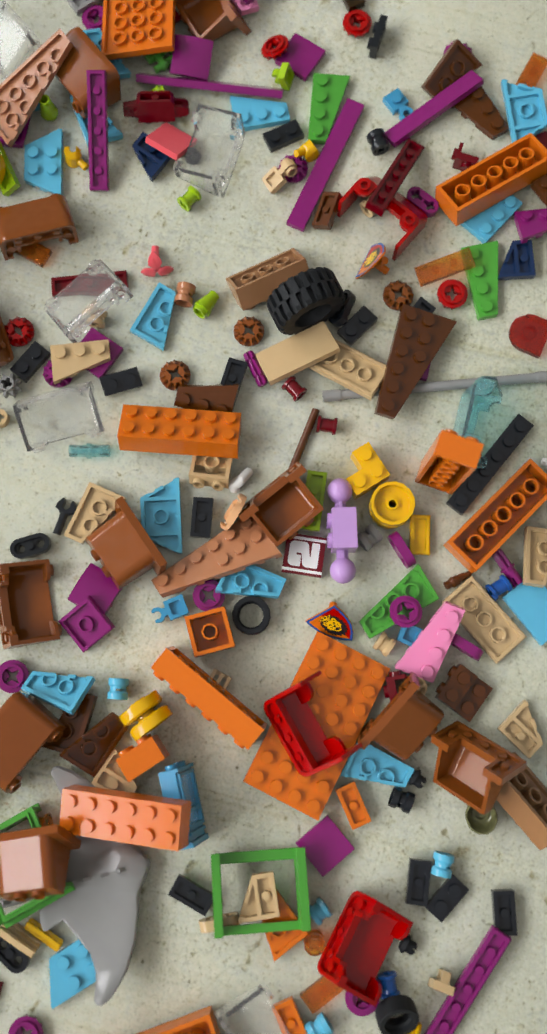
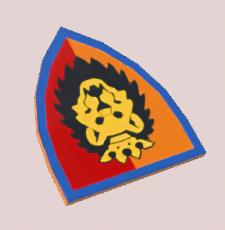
M383 243L371 246L356 279L368 273L373 267L385 275L389 272L390 268L385 266L388 263V258L383 257L386 253V247Z
M330 602L329 608L305 621L312 628L326 636L352 641V623L348 616L337 606L336 602Z

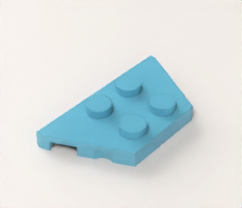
M503 79L501 81V88L512 143L529 133L536 136L546 129L547 112L542 89L528 87L521 83L519 85L507 83L508 80Z
M57 129L25 145L24 181L26 184L38 187L42 191H49L63 195L62 129Z
M175 478L172 482L160 486L154 492L140 498L141 525L153 543L183 554L180 478Z
M79 939L49 958L52 1009L96 982V971L91 955Z

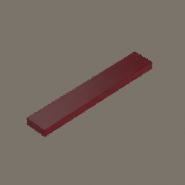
M411 139L407 140L370 196L365 208L382 217L422 154L424 146Z

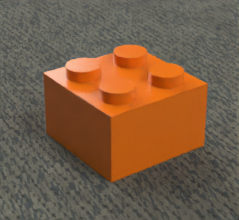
M225 606L185 617L194 657L197 658L236 647Z
M149 733L136 741L138 746L133 747L131 745L118 753L120 757L115 761L128 782L169 756L168 751L157 734L151 736Z

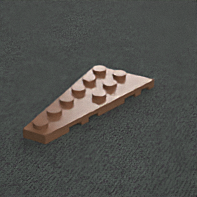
M61 29L56 31L0 84V136L10 148H12L73 47V44Z
M251 516L245 522H242L241 519L238 520L227 531H222L151 581L164 598L184 591L189 586L195 584L199 586L205 584L207 580L219 579L246 570L248 566L260 565L265 563V560L274 557L278 559L283 556Z

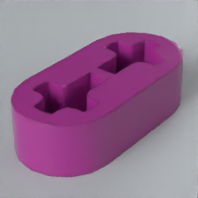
M411 187L408 190L406 198L425 212L427 218L436 215L439 208L436 199L419 187ZM417 194L418 198L416 197L413 199L412 195L415 196ZM430 205L433 206V209H426Z
M397 531L387 536L391 546L406 568L416 564L413 554Z
M455 633L450 645L472 659L479 661L484 652Z

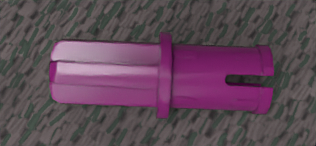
M498 549L492 557L500 567V572L505 574L512 587H516L517 584L519 585L523 582V578L515 569V564L510 562L503 550Z

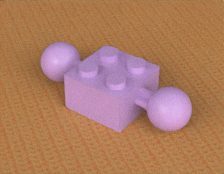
M338 478L331 481L327 488V495L334 502V507L331 508L330 513H327L326 529H330V533L327 536V548H331V553H336V560L330 567L331 577L336 582L345 584L353 580L356 574V567L348 558V553H355L358 548L356 507H346V502L353 493L351 484L345 479Z

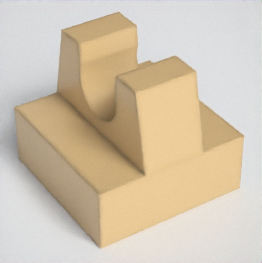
M439 969L436 979L429 978L427 986L452 997L455 987L449 985L452 973Z

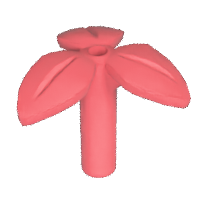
M153 245L148 259V265L151 268H144L141 270V273L145 276L155 277L156 272H158L160 276L170 274L174 268L171 266L161 267L162 261L159 257V247Z

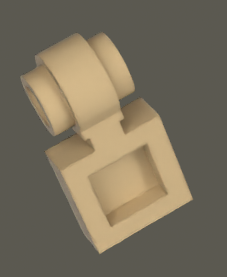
M283 159L280 163V169L274 166L262 178L270 193L275 194L287 182L285 176L293 177L297 173V165L292 159Z

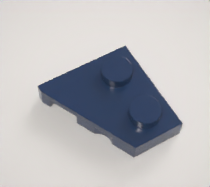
M142 132L132 147L147 176L153 182L170 161L171 157L145 143L148 134Z
M520 240L512 241L499 272L498 280L534 278L536 272L532 240H528L524 244H521Z

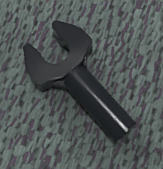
M65 498L57 502L56 508L59 510L60 515L53 531L54 534L61 535L67 517L74 515L77 509L74 501H72L70 508L67 510L64 509L66 504Z

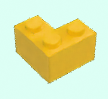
M369 442L351 453L350 458L359 471L346 480L351 484L353 490L352 497L356 500L388 480L390 473Z

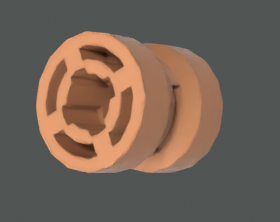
M178 282L176 288L178 294L175 295L174 303L181 307H192L194 301L192 296L195 294L196 286L188 282Z

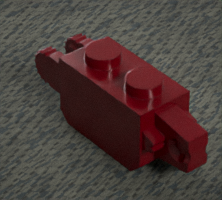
M170 90L140 91L137 94V100L123 102L124 116L138 118V123L175 122V117H187L190 112L189 101L186 98H174V94Z

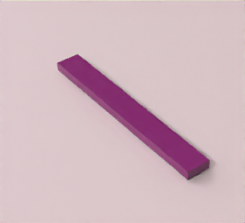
M148 73L136 74V81L138 83L282 98L284 93L282 88Z
M347 98L286 222L287 226L304 232L363 112L364 104Z

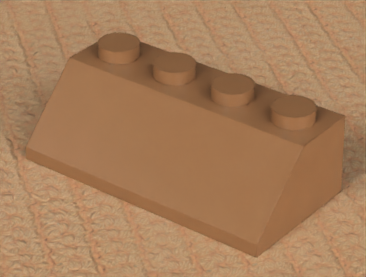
M291 248L225 279L237 304L244 311L253 309L261 302H267L269 295L282 282H286L288 278L294 277L302 271L305 272L309 268L306 258L294 248Z
M526 765L525 770L503 784L496 800L524 831L531 842L539 850L547 847V788Z

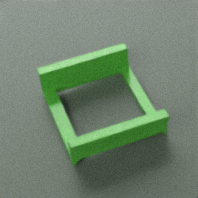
M39 803L1 823L0 833L11 829L28 819L31 828L42 827L37 813L42 811ZM73 882L65 884L64 894L45 896V899H33L5 915L0 902V926L5 925L7 929L76 890Z
M305 847L211 854L214 939L223 938V936L290 930L311 931ZM294 859L298 920L223 926L221 864Z

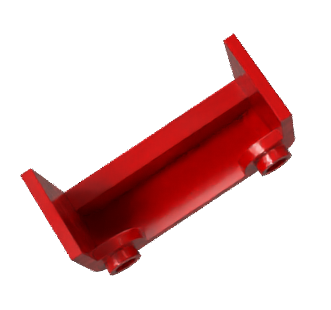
M371 176L357 180L339 200L337 216L340 218L359 196H370L382 179L377 176ZM399 192L396 193L386 209L399 219L401 229L406 232L395 245L392 256L394 261L421 232L427 222L426 213Z
M320 670L264 703L265 714L295 768L304 777L311 776L344 761L363 747L362 743H358L347 749L340 738L333 736L327 739L307 702L313 698L314 691L309 682L322 674Z

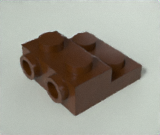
M462 664L453 665L447 673L449 677L446 682H441L435 690L437 692L435 698L470 722L493 688Z

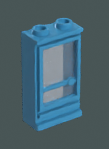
M185 760L165 766V770L158 773L163 797L191 801L188 846L181 850L194 848L209 838L208 833H205L204 830L206 825H203L205 820L194 768H191L194 764H186Z

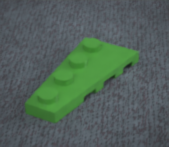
M314 73L308 140L310 139L313 144L325 145L343 100L350 76Z
M498 241L461 248L460 253L477 320L497 317Z
M419 564L359 621L369 639L395 625L390 618L389 608L397 597L411 596L420 603L422 608L439 599ZM403 606V610L399 614L408 617L412 610H406Z

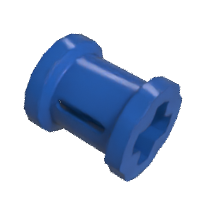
M504 575L499 576V579L491 585H485L488 594L495 601L499 599L498 596L507 590H513L511 583Z
M396 971L380 972L377 976L382 986L381 998L384 1000L390 996L400 995L395 980L397 977Z

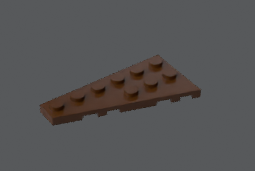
M406 304L401 306L374 414L392 420L396 417L457 321Z

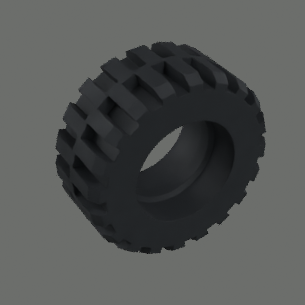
M326 267L311 268L288 278L286 282H282L278 288H275L268 297L267 308L278 330L285 335H293L322 321L326 322L330 317H333L341 309V306L344 305L345 293L332 270Z

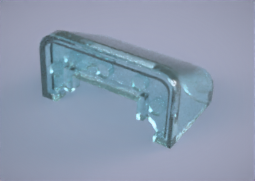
M482 376L462 393L453 431H456L459 436L465 438L474 437L481 443L479 436L474 434L479 411L489 412L493 404H501L503 396L496 377ZM481 454L476 468L486 469L487 457Z

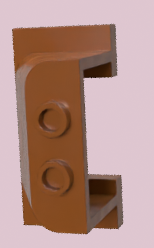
M175 0V6L180 12L181 20L184 24L189 25L188 31L194 37L214 41L236 28H239L246 36L252 31L231 0Z
M297 461L246 502L238 517L242 522H245L252 516L275 546L278 547L286 539H293L299 533L298 530L301 527L309 526L314 521V517L324 508L299 478L307 470Z
M118 498L115 500L116 515L87 536L86 541L92 549L90 553L96 562L99 560L103 565L101 570L107 578L111 577L117 588L121 589L151 569L155 571L157 576L166 570L167 562L124 498Z
M413 672L399 686L398 694L375 719L371 718L362 728L358 736V743H362L363 747L361 748L363 750L374 741L405 761L414 751L416 753L420 751L424 745L423 741L428 736L432 737L436 733L437 726L444 717V712L418 690L420 687L419 678Z
M458 720L436 732L431 737V743L439 747L433 782L483 815L492 810L503 784L526 769L527 762Z
M58 824L0 833V897L7 901L25 902L28 898L45 899V896L64 894L70 851L80 849L81 840Z

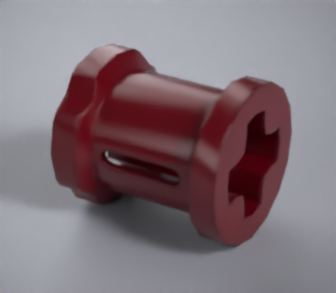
M291 376L281 387L293 397L294 402L298 401L307 392V389L303 388L296 381L295 376Z
M318 415L316 432L323 431L335 435L338 418L328 419Z

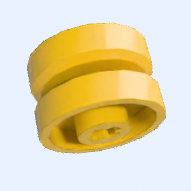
M396 481L386 482L378 486L373 492L368 504L369 515L372 521L379 527L396 529L404 525L413 514L415 498L411 490L404 484Z
M157 690L137 700L119 716L124 726H130L136 721L139 722L130 730V734L135 741L144 737L173 715L168 705H163L154 710L163 699Z

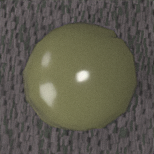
M468 805L465 819L471 831L483 835L489 834L495 829L498 815L494 806L490 812L483 815Z

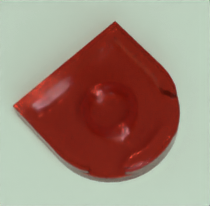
M526 314L516 318L508 332L511 344L517 350L539 358L547 341V320L533 314Z

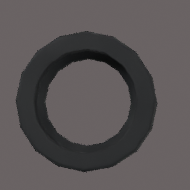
M247 596L235 604L232 619L236 628L242 633L257 635L263 632L269 625L270 609L261 598ZM247 604L258 605L263 611V620L256 627H246L240 620V611Z
M406 995L390 996L382 1000L375 1010V1017L382 1034H409L419 1023V1015L415 1003ZM403 1013V1015L398 1018L390 1019L391 1017L397 1014Z

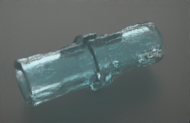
M87 443L86 445H69V457H87V459H92V457L110 456L109 444L92 445V443Z

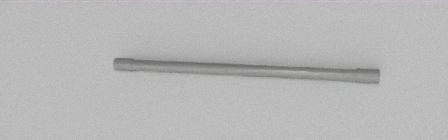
M547 371L417 383L411 393L524 383H546ZM381 386L379 387L374 397L379 396ZM349 389L322 391L323 402L365 398Z

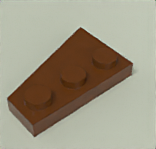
M456 39L421 88L433 98L471 70L474 71L481 67L482 64Z
M482 86L451 107L461 112L463 118L471 120L475 127L491 140L507 133L509 130V126Z
M240 384L180 385L177 389L174 406L184 409L233 412Z
M87 693L74 715L62 711L63 714L59 720L66 726L62 737L56 742H46L42 747L63 752L88 731L98 696Z
M111 712L59 755L92 777H95L129 726H124L119 716Z

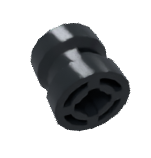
M382 128L374 129L367 134L366 138L368 143L371 144V151L374 156L382 155L389 150L390 145L388 140L385 139V132Z
M394 786L388 806L392 808L399 807L402 812L409 814L415 800V794L409 791L403 792L400 787Z

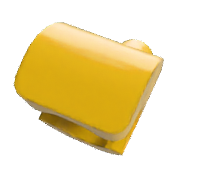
M310 139L294 150L296 158L304 156L307 162L315 161L320 155V152Z
M68 146L64 147L67 166L70 168L80 166L84 171L88 169L89 165L82 159L79 147H76L75 152H71Z

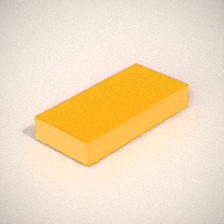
M430 515L410 516L409 550L413 555H430Z

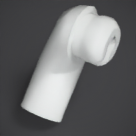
M246 467L239 475L229 481L230 492L237 493L240 491V487L253 475L251 468Z

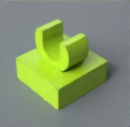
M282 62L281 68L273 69L271 76L276 77L275 83L280 84L284 91H290L295 74L289 62Z

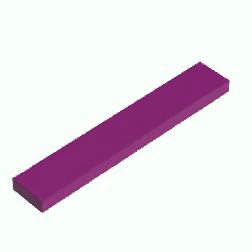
M86 70L90 191H109L107 71Z
M471 70L385 132V139L396 148L484 84L483 78Z
M494 925L490 927L453 986L455 987L453 997L447 996L424 1034H453L510 944L512 940L510 936Z

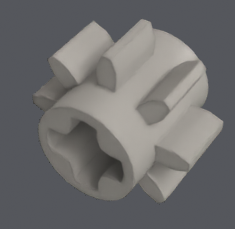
M12 373L10 376L2 374L0 393H3L5 398H8L9 395L16 398L18 391L22 392L18 386L22 382L19 379H15V375Z

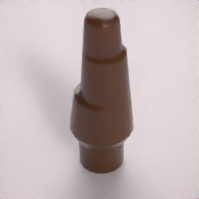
M467 571L450 577L443 583L444 587L447 590L457 587L462 581L472 575L471 572Z

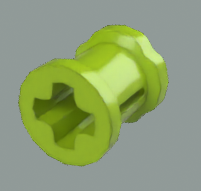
M189 186L188 191L182 197L177 198V202L185 211L189 212L191 206L197 200H201V194L193 186Z

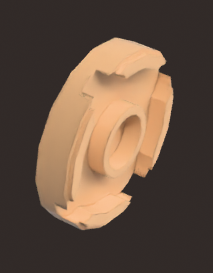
M241 493L237 495L239 500H233L223 518L226 520L225 523H220V528L225 531L232 526L247 500V497Z

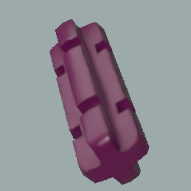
M252 350L244 353V359L248 363L253 377L256 378L258 387H263L267 384V379L263 375Z

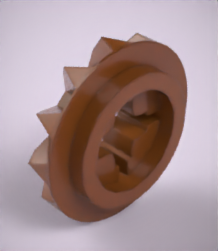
M399 280L390 282L384 289L383 300L393 310H400L403 304L410 306L413 301L412 287H409L406 282L403 283ZM402 290L401 295L403 297H399L395 301V293H398V291Z
M245 316L243 319L238 320L234 326L235 339L244 346L258 344L264 336V327L261 321L255 319L254 316ZM244 326L247 328L254 327L252 329L253 334L247 333L244 335L246 332Z
M173 360L166 362L161 368L159 376L162 384L167 389L177 390L180 385H187L189 383L191 373L188 366L182 361ZM178 369V374L181 377H175L172 380V375L169 372H175Z

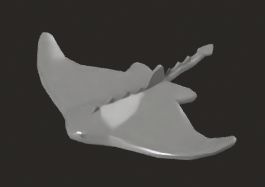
M55 766L51 770V775L58 786L61 796L63 788L75 784L94 787L88 780L73 770L61 766ZM75 835L81 840L80 849L70 851L66 883L73 882L76 890L40 910V923L43 931H48L63 920L90 953L96 971L94 1001L96 1005L102 1006L112 998L128 971L136 944L141 888L146 880L151 861L134 844ZM0 899L3 908L24 903Z

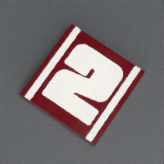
M297 534L291 540L286 539L281 572L321 578L327 538Z

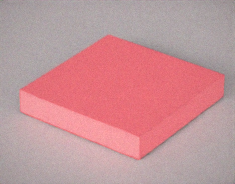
M167 122L147 135L145 143L174 160H178L189 148H193L197 139Z

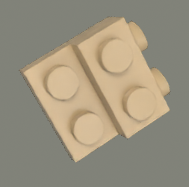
M193 455L189 471V484H192L195 488L211 486L217 491H222L224 488L228 489L233 458Z

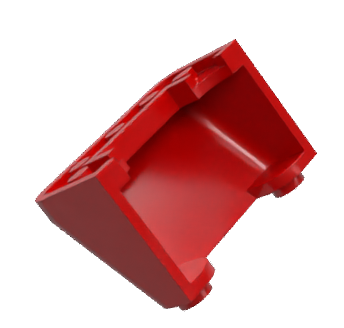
M360 891L353 892L319 959L318 972L335 985L376 1007L382 994L381 983L376 980L377 974L393 939L403 940L406 938L414 922Z

